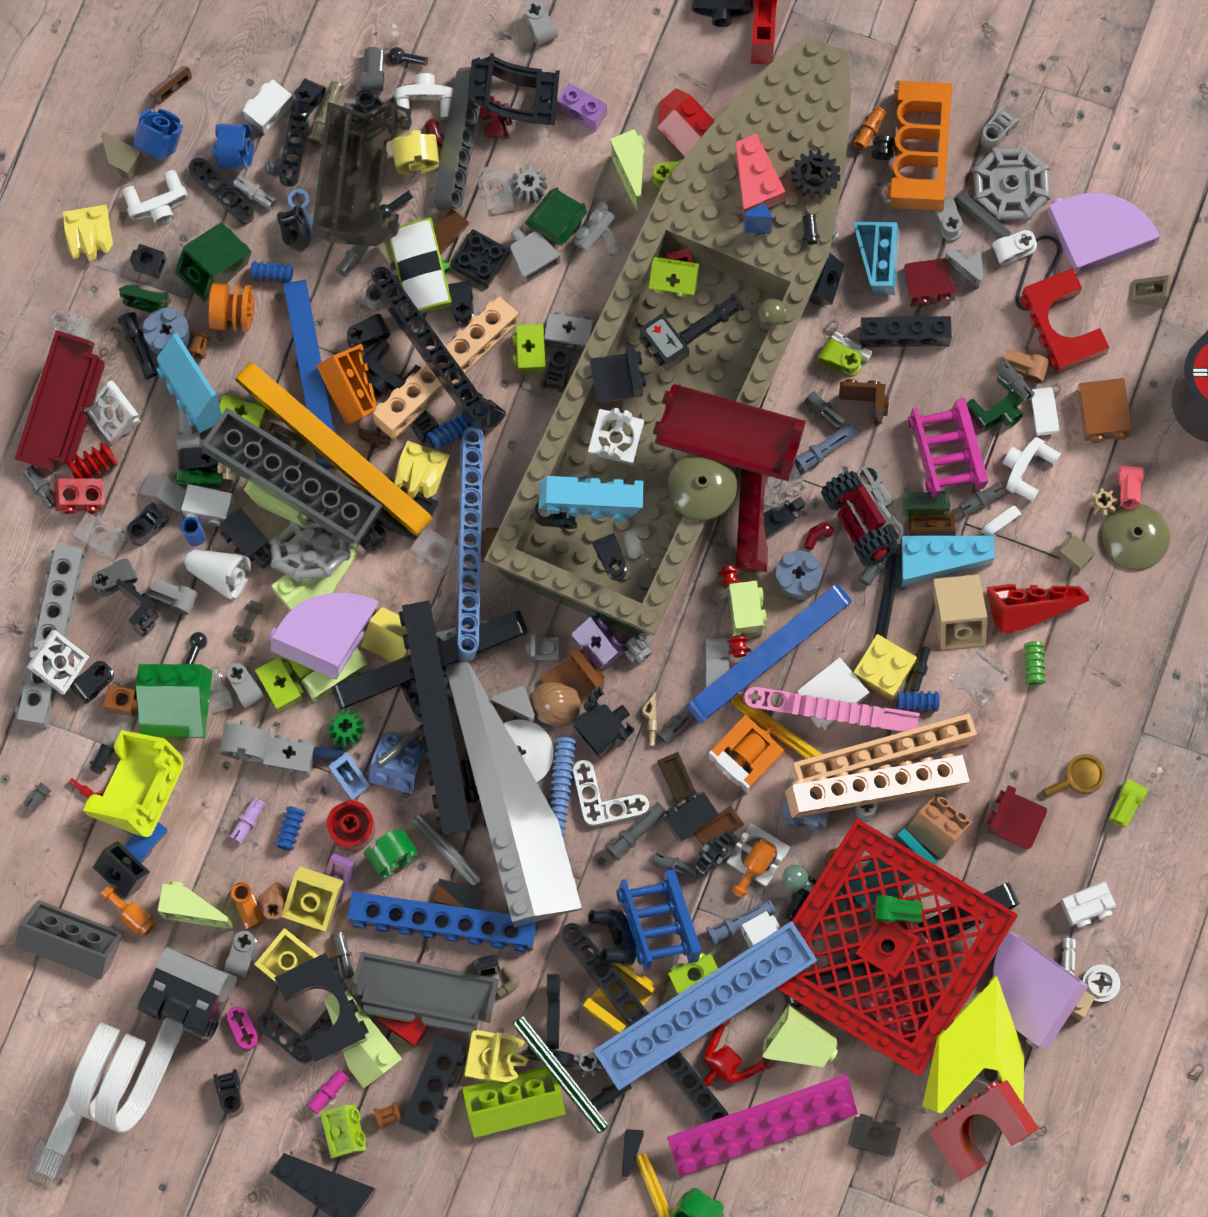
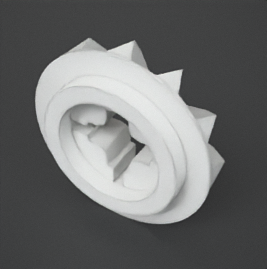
M1103 964L1089 968L1082 980L1089 986L1086 992L1095 996L1094 1000L1098 1002L1110 1001L1118 994L1120 989V978L1117 972L1110 966ZM1101 974H1103L1104 982L1111 985L1104 986L1101 993H1099V986L1091 982L1098 981Z

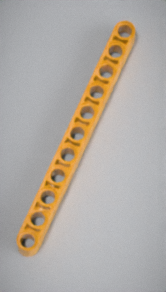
M249 362L234 378L243 389L369 497L382 504V508L411 533L418 536L433 520L425 509L254 363Z

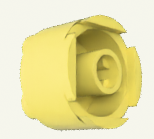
M413 130L408 132V136L392 139L395 167L398 173L414 175L413 171L421 170V174H426L439 167L436 135L421 134V131Z

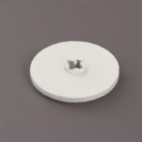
M512 720L503 723L517 749L521 748L522 752H526L522 757L536 782H540L550 771L554 759L553 744L549 735L542 727L531 721Z

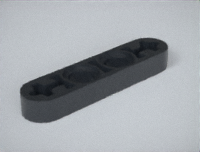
M291 114L279 169V181L286 187L295 186L299 181L309 132V116L298 118ZM298 120L302 121L300 129H297ZM292 137H300L302 141L300 143H293L290 139ZM294 154L299 158L295 161H290L287 159V156ZM288 168L292 169L290 178L286 177L288 175Z
M198 157L191 160L189 163L191 176L240 224L252 222L255 216L252 205L205 159ZM195 166L203 167L204 172L207 174L205 178L200 171L195 170ZM211 179H218L220 185L213 189L208 186V182ZM231 193L235 195V200L232 203H225L223 197ZM238 204L243 211L248 210L249 215L247 217L245 215L241 216L237 208Z

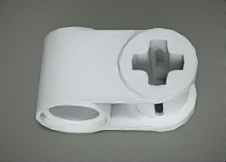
M1023 230L994 241L992 246L999 264L1004 266L1033 254L1037 249V242L1031 231ZM1024 240H1027L1029 242L1028 246H1025V244L1023 243Z

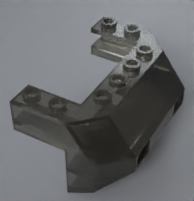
M388 102L370 113L364 114L337 104L327 103L312 224L313 237L337 244L377 246L397 236L400 228L398 223L399 214L395 213L383 219V209H380L379 206L383 197L381 189L385 178L384 164L388 155L386 151L387 142L409 131L412 125L411 109Z

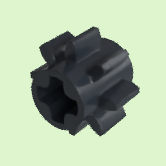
M373 523L360 542L361 547L367 551H376L377 548L381 549L386 543L384 540L386 536L385 530L380 525Z

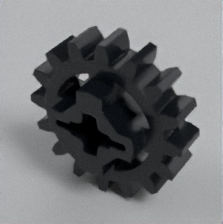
M809 150L808 156L802 153L800 160L795 159V167H792L791 174L794 176H792L791 181L796 183V191L802 189V196L810 193V198L813 199L815 194H818L819 198L822 199L824 192L827 195H831V188L837 189V181H840V174L837 173L840 172V166H835L836 158L829 159L830 153L827 152L823 156L821 155V150H818L817 154H813V151ZM804 167L806 173L801 177V170ZM830 171V173H831V178H830L829 181H827V177H826V176L828 175V172Z
M727 830L721 836L716 834L699 851L698 854L701 858L695 864V867L704 874L712 867L716 869L721 866L733 853L734 849L731 846L737 840V836L730 830Z

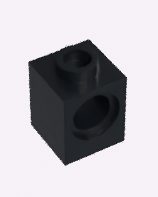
M140 243L137 250L134 249L130 257L134 271L157 279L160 278L167 261L163 251ZM148 257L152 258V261L150 263H142L143 259Z

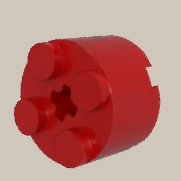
M347 800L331 809L327 817V829L336 846L346 851L363 850L373 839L375 822L371 812L364 804L354 800ZM354 822L356 827L348 830L346 825H351Z

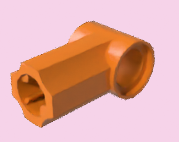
M245 882L234 884L231 888V896L245 929L255 928L264 923V918L251 887ZM240 888L248 890V896L245 899L236 898V892Z

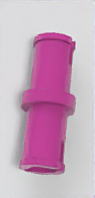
M338 1069L325 1085L322 1084L320 1086L321 1090L307 1106L318 1115L331 1099L334 1100L337 1097L335 1094L349 1078Z

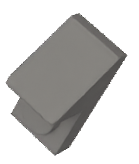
M951 247L945 255L949 265L979 288L983 280L981 250L979 249L970 260H967V256L961 250L956 251Z

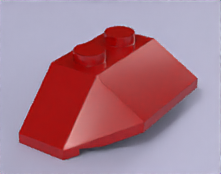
M676 88L659 102L657 129L685 157L715 120L690 94Z

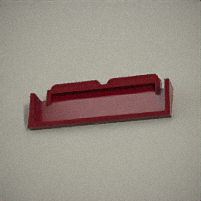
M58 330L55 331L15 460L53 472L55 471L57 461L67 464L66 460L68 458L72 462L75 460V455H77L88 421L87 416L83 414L85 407L90 408L93 405L105 368L104 360L100 356L92 354L95 346L94 342Z

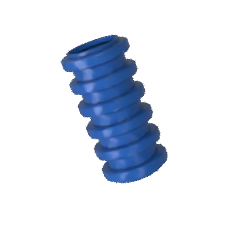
M253 261L250 276L253 281L256 279L263 281L265 279L266 282L270 280L276 282L279 280L280 283L284 281L289 283L292 281L293 266L292 264L286 266L285 263L278 265L277 262L271 264V262L264 264V261H260V263Z
M457 414L455 418L450 419V422H444V426L440 425L438 429L435 428L432 432H428L427 440L433 449L439 450L441 446H446V442L451 443L452 439L456 440L458 436H462L466 428L469 427L468 422L462 415Z
M192 516L183 519L180 527L187 543L191 546L202 544L205 540V532L200 521Z
M899 691L897 693L898 710L905 709L909 711V709H913V712H916V709H920V712H923L924 709H927V712H930L931 709H934L935 712H938L940 706L938 691L931 693V691L924 693V691H920V693L913 691V693H909V691L902 693V691Z
M293 806L286 807L287 813L283 816L285 820L281 822L283 826L279 828L280 834H277L278 841L274 843L276 847L287 851L294 850L293 844L297 842L295 838L299 836L298 830H301L300 823L304 821L302 817L306 815L304 810Z

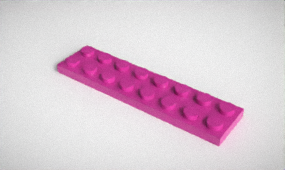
M844 1074L668 1136L667 1140L678 1175L681 1177L857 1115L858 1112L849 1079Z

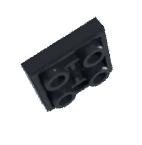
M472 229L450 263V268L489 288L508 258L510 249Z

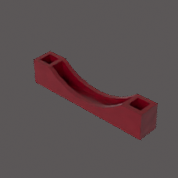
M741 468L736 569L744 572H767L768 546L764 528V496L768 476Z

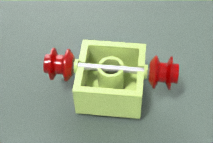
M725 566L717 574L723 577L719 585L729 591L728 596L734 634L727 641V644L732 645V649L728 653L733 654L735 658L747 656V652L751 651V648L746 647V643L750 641L749 638L762 636V630L766 629L765 609L761 610L764 601L762 587L758 588L757 581L742 582L741 579H737L736 575L740 573V570L735 569V566Z

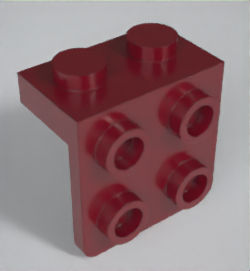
M942 258L905 264L904 273L910 307H924L936 303L946 304L955 300L956 286L952 284L947 259Z
M1008 785L1006 791L1001 790L997 797L996 803L999 804L997 811H991L986 822L990 824L988 833L1028 850L1033 846L1047 814V808L1015 794L1016 788Z

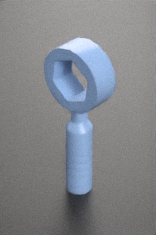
M295 189L288 195L289 207L293 209L296 206L292 200L297 195L305 197L306 201L301 207L305 213L306 224L313 240L321 238V234L311 214L307 211L311 202L309 194L303 189Z

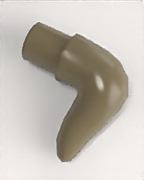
M503 967L502 971L508 982L497 990L501 998L511 994L519 985V978L506 967Z

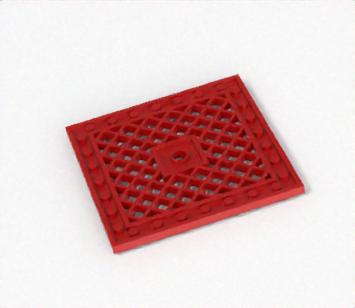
M856 818L792 921L806 944L808 943L814 956L828 955L831 966L818 969L817 963H814V970L801 972L776 989L920 1077L933 1057L937 1036L955 1021L954 1018L960 1013L1018 918V914ZM864 851L867 852L868 854H870V855L861 857L862 854L864 853ZM873 859L876 870L863 873L861 862ZM877 859L890 867L879 870ZM856 864H858L860 874L849 877ZM893 871L896 883L883 886L881 874ZM897 871L910 879L899 881ZM877 875L880 886L867 889L865 878ZM861 879L864 890L851 893L848 882ZM845 883L848 894L837 896ZM914 883L916 895L903 897L901 886ZM918 884L927 888L930 892L920 894ZM897 887L900 896L898 900L913 901L918 899L919 902H922L921 898L934 896L936 907L924 910L922 905L924 927L911 930L910 922H906L908 928L906 930L895 922L875 921L872 910H875L876 904L871 905L868 894L881 891L882 895L886 896L885 890ZM865 895L868 906L855 909L852 898ZM938 896L951 904L940 906ZM849 899L851 910L838 913L836 902ZM833 903L835 914L825 916ZM954 908L957 919L944 922L941 911ZM958 908L972 916L960 918ZM869 911L871 923L859 925L856 914ZM938 912L940 923L928 926L925 914ZM853 915L855 926L842 929L840 918ZM837 919L839 930L826 933L824 921ZM974 920L977 932L964 934L962 923ZM978 920L985 923L982 929H980ZM821 923L823 934L812 936ZM958 924L961 935L948 938L945 927ZM871 927L865 939L862 941L860 930ZM942 928L944 939L932 942L929 931ZM857 931L859 942L846 945L844 934ZM926 931L928 943L917 946L921 938L915 934ZM841 935L843 946L830 949L828 937ZM977 936L968 950L966 939ZM824 939L827 950L814 953L811 941ZM886 940H890L895 944L894 950L890 953H886L881 949L882 943ZM962 940L965 952L952 954L949 943ZM946 944L948 956L936 958L933 947ZM858 948L855 954L862 959L850 961L848 950ZM930 948L932 959L919 962L917 950ZM844 951L847 962L834 965L831 954ZM914 953L916 963L905 966L911 954ZM964 957L956 970L953 959ZM950 960L953 972L940 974L937 963ZM865 963L867 975L854 978L852 966ZM868 963L881 971L871 974ZM934 964L936 976L923 978L921 967ZM848 967L851 979L838 981L835 970ZM917 968L920 979L907 982L905 970ZM832 971L835 982L822 985L819 974ZM901 972L904 983L891 986L888 975L897 979ZM816 975L818 986L804 977ZM885 975L887 987L874 990L872 978ZM952 977L944 990L941 979ZM868 979L871 991L858 994L855 982ZM938 980L940 992L927 994L925 983ZM852 983L855 995L842 998L839 986ZM921 984L924 996L911 998L908 987ZM836 987L838 998L825 989ZM905 988L908 999L895 1002L892 991ZM889 991L891 1003L878 1006L876 994ZM873 996L875 1007L862 1010L859 998ZM940 997L931 1011L929 999ZM856 999L859 1011L845 1002ZM925 1000L928 1012L915 1015L912 1003ZM909 1004L912 1016L899 1019L896 1007ZM893 1008L895 1020L882 1023L880 1011ZM876 1012L879 1023L865 1014ZM928 1017L919 1031L916 1019ZM913 1020L916 1032L903 1035L900 1023ZM897 1024L899 1035L886 1028V1026ZM915 1037L912 1043L906 1040L908 1038Z

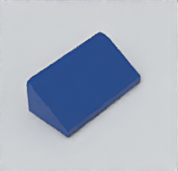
M761 204L745 212L743 227L745 233H771L773 217L766 204Z

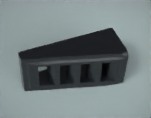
M489 955L474 960L477 975L487 976L500 972L497 955Z
M625 1130L622 1164L623 1179L627 1180L630 1176L644 1137V1130Z

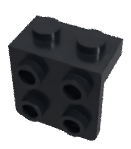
M635 344L627 345L626 353L594 358L590 361L597 402L605 403L643 396V387H646L645 374L640 373L639 365H642V357L640 351L636 352Z
M118 579L115 583L121 593L139 606L128 621L134 631L143 637L145 633L149 634L154 629L155 621L160 617L156 611L157 606L145 593L140 595L131 582L128 580L123 582Z

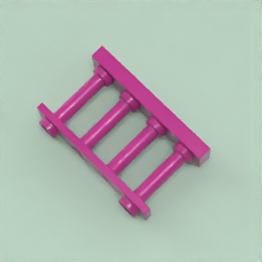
M965 398L956 399L951 411L921 417L918 408H913L908 417V426L910 430L914 431L927 478L925 479L926 490L931 492L932 499L938 497L941 487L966 482L974 483L976 490L985 489L988 477ZM952 419L957 422L958 429L955 432L925 437L922 425ZM956 440L963 444V452L931 458L928 448L931 445ZM965 461L969 465L970 470L968 473L937 479L934 469L936 466Z

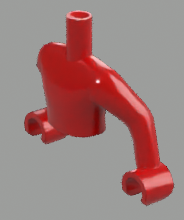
M729 1019L726 1024L723 1023L716 1027L705 1050L703 1059L711 1071L703 1079V1082L709 1087L720 1077L726 1083L734 1084L755 1075L763 1069L773 1068L776 1065V1061L771 1066H767L765 1064L766 1058L762 1057L760 1062L740 1072H736L743 1060L732 1048L725 1044L715 1052L725 1027L731 1023V1019Z

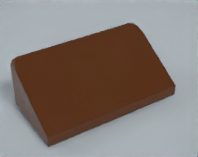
M187 66L180 67L149 92L150 96L158 105L164 102L192 79L190 69Z
M954 515L909 516V536H955Z

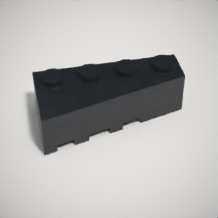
M283 1153L270 1172L274 1177L330 1217H359L377 1192L371 1186Z

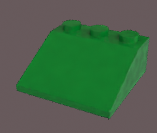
M138 664L136 694L140 734L159 738H205L213 671L202 664Z

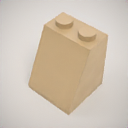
M965 575L934 579L933 595L940 650L986 646L987 612L980 576Z

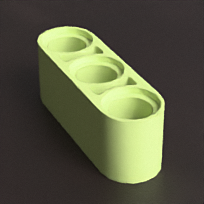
M356 648L337 680L314 671L301 681V684L311 699L316 702L330 694L333 686L364 672L369 667V664L359 649Z

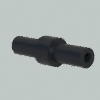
M922 646L918 663L914 665L911 691L919 692L923 676L927 674V661L931 651L929 647Z

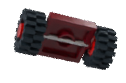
M846 471L844 474H838L836 478L835 476L831 478V482L827 481L825 483L826 486L822 487L821 495L831 510L841 509L837 516L854 543V551L864 566L877 565L879 561L883 562L885 558L891 557L890 554L896 552L895 550L898 549L899 544L889 528L884 527L882 529L886 521L857 473Z

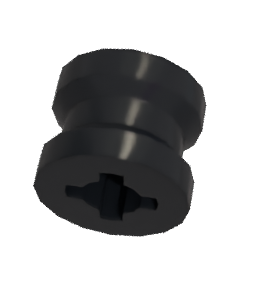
M883 135L874 137L873 145L875 148L872 150V157L877 160L892 159L894 157L892 147L895 144V139Z

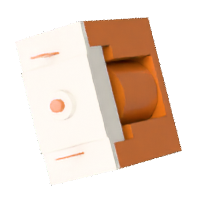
M744 715L709 752V759L713 763L708 769L715 764L722 772L724 779L731 780L739 787L735 793L742 788L748 794L784 756V749L769 735L775 726L772 724L765 731L757 726L748 716ZM728 752L731 755L734 753L736 757L732 759L726 753ZM744 765L751 768L749 770L750 774L742 768Z

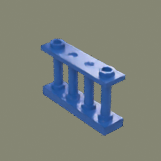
M675 869L665 871L661 883L629 889L626 879H622L619 889L616 890L618 902L623 905L637 948V961L639 965L642 964L644 972H649L653 959L678 954L686 955L689 963L698 962L702 950ZM663 893L666 894L668 899L667 904L636 909L632 898ZM665 913L673 914L674 924L642 930L639 918ZM674 933L680 935L682 941L680 945L649 951L646 939Z

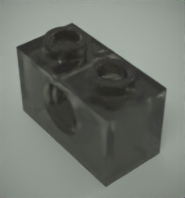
M860 1114L859 1117L854 1116L847 1146L893 1158L901 1128L896 1127L897 1123L889 1120H883L882 1123L873 1121L874 1117L866 1114ZM870 1129H877L881 1134V1138L877 1141L871 1140L868 1137V1131Z

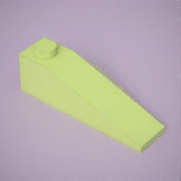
M346 991L345 994L348 1000H354V998L349 994V992ZM331 993L324 999V1002L334 1025L338 1019L340 1008L337 998ZM354 1000L359 1010L355 1015L358 1021H364L369 1033L365 1034L367 1041L343 1052L350 1072L362 1087L365 1088L402 1058Z

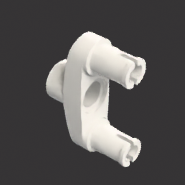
M420 73L415 75L414 85L402 86L394 90L396 119L400 121L409 120V101L439 100L440 119L447 121L453 89L435 85V76L433 74Z
M175 170L164 174L169 192L145 202H140L134 186L123 189L122 192L128 205L127 211L131 219L142 220L153 217L156 225H163L173 220L174 216L171 210L185 202L188 198L187 191L181 185Z
M1035 437L1023 452L1012 446L1002 463L1012 469L1006 490L1013 494L1016 492L1033 502L1039 490L1022 481L1021 477L1032 458L1038 455L1055 465L1061 455L1060 452L1044 444L1045 441L1038 437Z

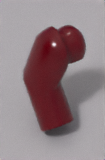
M429 119L424 125L425 133L427 135H436L437 145L443 147L444 135L439 133V123L436 119Z
M822 522L810 528L803 547L808 550H814L818 538L822 536L830 537L834 531L833 527L829 523Z

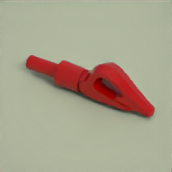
M73 778L69 781L87 799L94 794L100 796L104 794L103 791L94 793L88 786L81 785Z

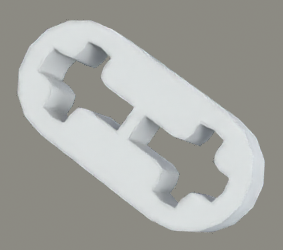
M1012 506L988 523L981 532L985 536L995 537L1016 522L1022 514L1016 506Z

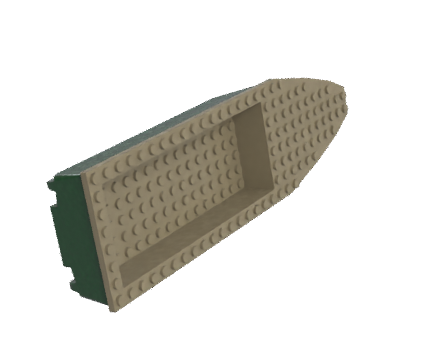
M810 36L804 37L770 63L719 115L663 183L484 559L485 563L496 567L508 580L515 583L519 582L536 590L542 596L588 616L602 617L610 625L615 624L640 637L655 635L707 520H694L682 515L676 510L669 499L667 491L669 474L679 460L690 454L654 444L656 435L653 434V429L656 421H661L666 406L662 404L665 391H670L672 385L676 384L754 407H760L830 254L845 169L851 106L848 52ZM756 133L785 190V201L768 208L773 217L770 234L745 233L743 230L744 219L735 149L737 141ZM809 150H812L813 154H817V151L821 150V155L823 156L827 152L830 153L829 159L836 158L835 166H840V172L837 173L840 174V181H837V189L831 188V195H827L824 192L822 199L819 198L818 194H815L813 199L810 198V193L802 196V189L796 191V183L791 181L792 176H794L791 174L792 167H795V159L800 160L802 153L808 156ZM804 167L801 170V177L806 173ZM830 171L828 172V175L826 176V177H827V181H829L830 178H831V173H830ZM813 214L817 217V231L820 234L819 243L815 245H806L805 241L802 240L804 236L802 217L805 215ZM688 248L693 263L699 264L695 294L690 295V297H680L676 295V292L667 291V294L655 293L654 289H650L649 282L654 257L667 259V253ZM671 275V277H669V278L672 279V282H673V283H676L677 278H674V279H673V277H672V275ZM732 293L737 295L745 308L742 312L738 311L729 317V321L720 322L687 345L689 356L668 371L663 366L659 367L655 363L652 351L649 348L645 349L639 341L640 328L662 313L676 332L680 333L711 312L714 305H720L730 298ZM767 299H777L786 306L787 316L783 324L767 325L759 320L758 311L764 301ZM635 344L636 352L640 351L642 357V365H639L640 373L645 374L646 387H643V396L605 403L597 402L590 361L594 358L626 353L627 345ZM618 408L621 413L627 410L632 414V417L644 420L633 465L588 454L599 409L611 412L612 409ZM617 420L606 423L601 430L609 432L611 429H614ZM624 422L622 431L625 436L633 438L632 429ZM614 432L610 435L609 439L612 443L618 444L622 441L623 436L619 432ZM599 438L601 446L606 445L610 448L607 439ZM623 444L622 446L617 448L624 452L631 445ZM586 471L589 478H599L601 483L613 482L614 479L623 480V484L634 485L635 480L643 481V508L625 522H615L613 518L607 517L604 519H593L591 515H582L576 517V529H562L559 527L540 526L534 520L535 506L539 502V483L546 476L571 477ZM705 479L698 480V483L701 485L707 482ZM542 509L539 511V514L543 517L550 515L546 510ZM612 533L615 534L627 568L625 577L618 581L611 580L607 576L592 544L593 541ZM616 564L612 566L615 570H619Z

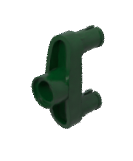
M1001 374L997 381L1010 394L995 407L986 412L974 399L966 403L969 414L976 420V425L983 431L994 427L1002 421L1011 428L1023 417V413L1017 408L1022 403V399L1013 389L1007 386V381Z

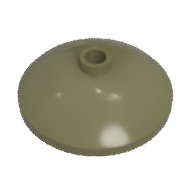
M690 454L679 460L672 468L668 477L667 491L671 503L682 515L694 520H710L722 515L730 508L736 496L737 481L730 465ZM705 479L707 482L701 485L698 483V480Z
M1140 504L1139 507L1133 510H1127L1120 506L1115 510V513H1110L1105 520L1101 532V540L1106 554L1114 563L1129 570H1143L1154 566L1164 557L1170 543V531L1163 516L1152 507ZM1138 529L1142 534L1139 536L1135 535L1134 530Z

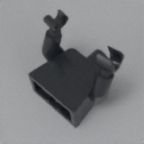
M599 686L596 690L588 692L589 696L584 702V709L588 713L573 720V727L597 757L602 759L613 746L618 748L623 746L635 729L628 722H625L627 725L625 729L621 723L630 716L624 705H620L612 712L606 704L600 705L598 703L599 697L605 695Z

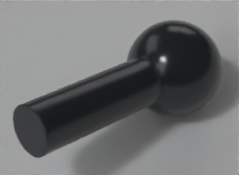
M394 47L388 53V59L393 64H401L402 62L423 66L428 64V57L405 53L400 47Z
M408 190L390 204L379 205L375 211L377 219L383 222L389 221L395 210L414 198L412 193Z
M195 632L190 636L189 643L191 648L184 664H194L199 651L206 647L208 640L204 633Z
M469 759L463 760L461 762L466 784L464 789L466 802L476 803L480 798L477 786H475L471 763Z

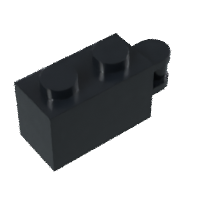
M241 507L220 523L222 532H220L221 536L228 544L232 542L235 545L236 549L234 551L236 554L248 557L251 563L255 560L262 569L271 563L272 554L268 550L271 548L269 540ZM265 552L266 556L260 560L259 556Z

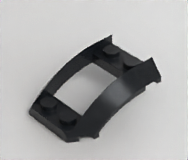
M490 53V56L483 59L478 57L471 60L467 96L469 100L497 115L511 120L555 125L560 70H555V73L542 72V69L524 67L501 60L494 56L495 53ZM492 76L516 85L536 88L534 112L509 108L491 101Z

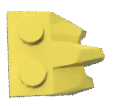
M107 204L63 212L66 239L73 259L79 258L81 253H85L90 262L96 259L97 250H101L104 253L109 252L113 245Z
M407 440L398 462L393 483L399 488L405 486L407 488L406 494L411 498H414L419 491L423 493L425 498L433 496L437 493L450 454Z
M473 1031L469 1035L463 1077L494 1082H509L518 1078V1074L513 1070L514 1066H525L529 1061L528 1058L518 1054L516 1051L517 1048L523 1047L525 1041L513 1035L498 1032Z

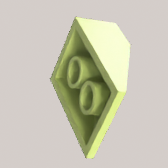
M635 129L610 139V156L636 212H640L643 156H646L644 150L646 145L641 135L638 136Z
M170 881L169 884H163L158 912L163 919L233 929V924L226 915L187 887H183V883Z

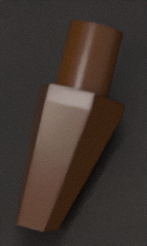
M358 428L359 437L379 449V445H391V437L380 436V432Z

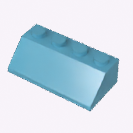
M175 333L158 355L157 362L159 367L156 370L160 379L167 381L166 386L171 396L176 395V403L179 409L186 411L187 414L185 416L190 426L195 425L198 432L201 433L215 426L222 413L216 393L178 334Z

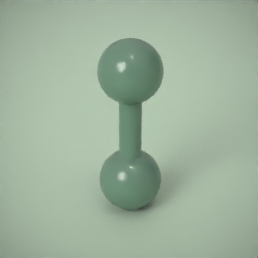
M790 865L782 873V882L789 890L798 891L804 888L811 892L815 885L808 881L807 871L800 865ZM840 891L837 896L845 895V893ZM849 899L836 902L838 913L849 910ZM833 903L827 911L829 915L835 914Z

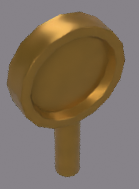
M1078 755L1067 766L1066 779L1043 789V793L1047 798L1068 787L1081 794L1094 793L1105 780L1106 772L1104 765L1093 755Z

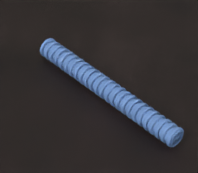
M559 737L556 739L558 745L555 746L557 752L554 753L556 759L553 761L555 766L553 767L554 773L552 778L554 780L551 781L553 787L550 788L552 794L549 795V799H551L549 805L558 819L562 837L566 835L564 832L566 825L564 824L567 822L565 816L568 815L566 809L569 808L567 802L570 801L568 794L571 792L569 790L571 783L569 781L572 780L570 773H573L571 766H574L572 759L575 758L573 752L576 750L574 747L576 740L569 737Z

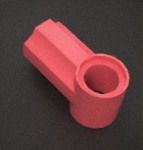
M1120 465L1119 467L1120 506L1127 510H1133L1140 506L1143 467Z

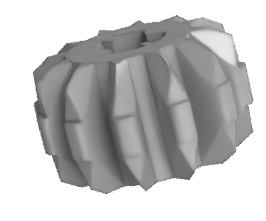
M530 165L527 171L520 167V174L513 173L514 180L510 181V187L513 188L511 190L512 195H518L517 200L519 202L525 198L527 204L530 203V199L538 202V196L544 197V190L548 188V183L545 182L546 175L540 174L539 168L532 171V166ZM530 183V185L532 184L533 186L528 187V184L526 186L525 184Z

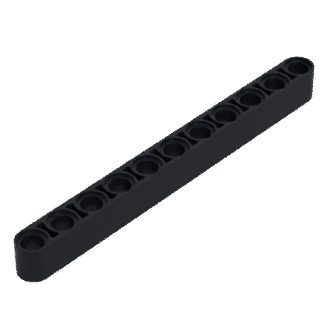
M1010 882L983 893L1008 909H1012L1020 904ZM954 908L942 912L944 922L957 919ZM958 908L960 918L972 916ZM937 914L926 919L927 925L940 923L939 915ZM974 920L962 923L963 931L975 926ZM923 921L917 924L919 928L924 927ZM958 924L945 927L948 938L960 933ZM942 928L929 931L932 942L944 939ZM890 940L884 941L881 945V949L886 953L892 952L895 948V944ZM855 953L849 955L850 961L862 959ZM844 957L833 963L834 965L846 963L847 960L846 957ZM865 963L852 966L854 978L867 975ZM868 963L870 973L880 970ZM848 967L835 970L838 981L851 979ZM832 971L819 974L822 985L835 982ZM816 975L804 977L818 986ZM836 987L825 990L830 993L836 990ZM782 993L787 1005L790 1003L795 1007L802 1006V1004Z
M576 923L565 925L562 930L563 943L627 1024L631 1026L648 1015L649 1012L611 964H603L601 962V952L584 930ZM569 930H576L579 937L576 940H569L565 935ZM584 948H590L593 951V956L585 959L580 955V951ZM603 966L608 970V974L604 977H598L595 974V969ZM615 984L622 988V993L617 996L612 995L609 991V988ZM627 1003H633L636 1005L637 1011L633 1014H628L625 1012L624 1006ZM680 1052L660 1064L706 1123L711 1122L715 1114H721L724 1117L729 1115ZM676 1058L681 1062V1067L673 1070L668 1066V1061ZM685 1077H692L696 1085L693 1088H686L682 1080ZM701 1095L708 1096L711 1102L710 1105L701 1107L697 1102L698 1097Z

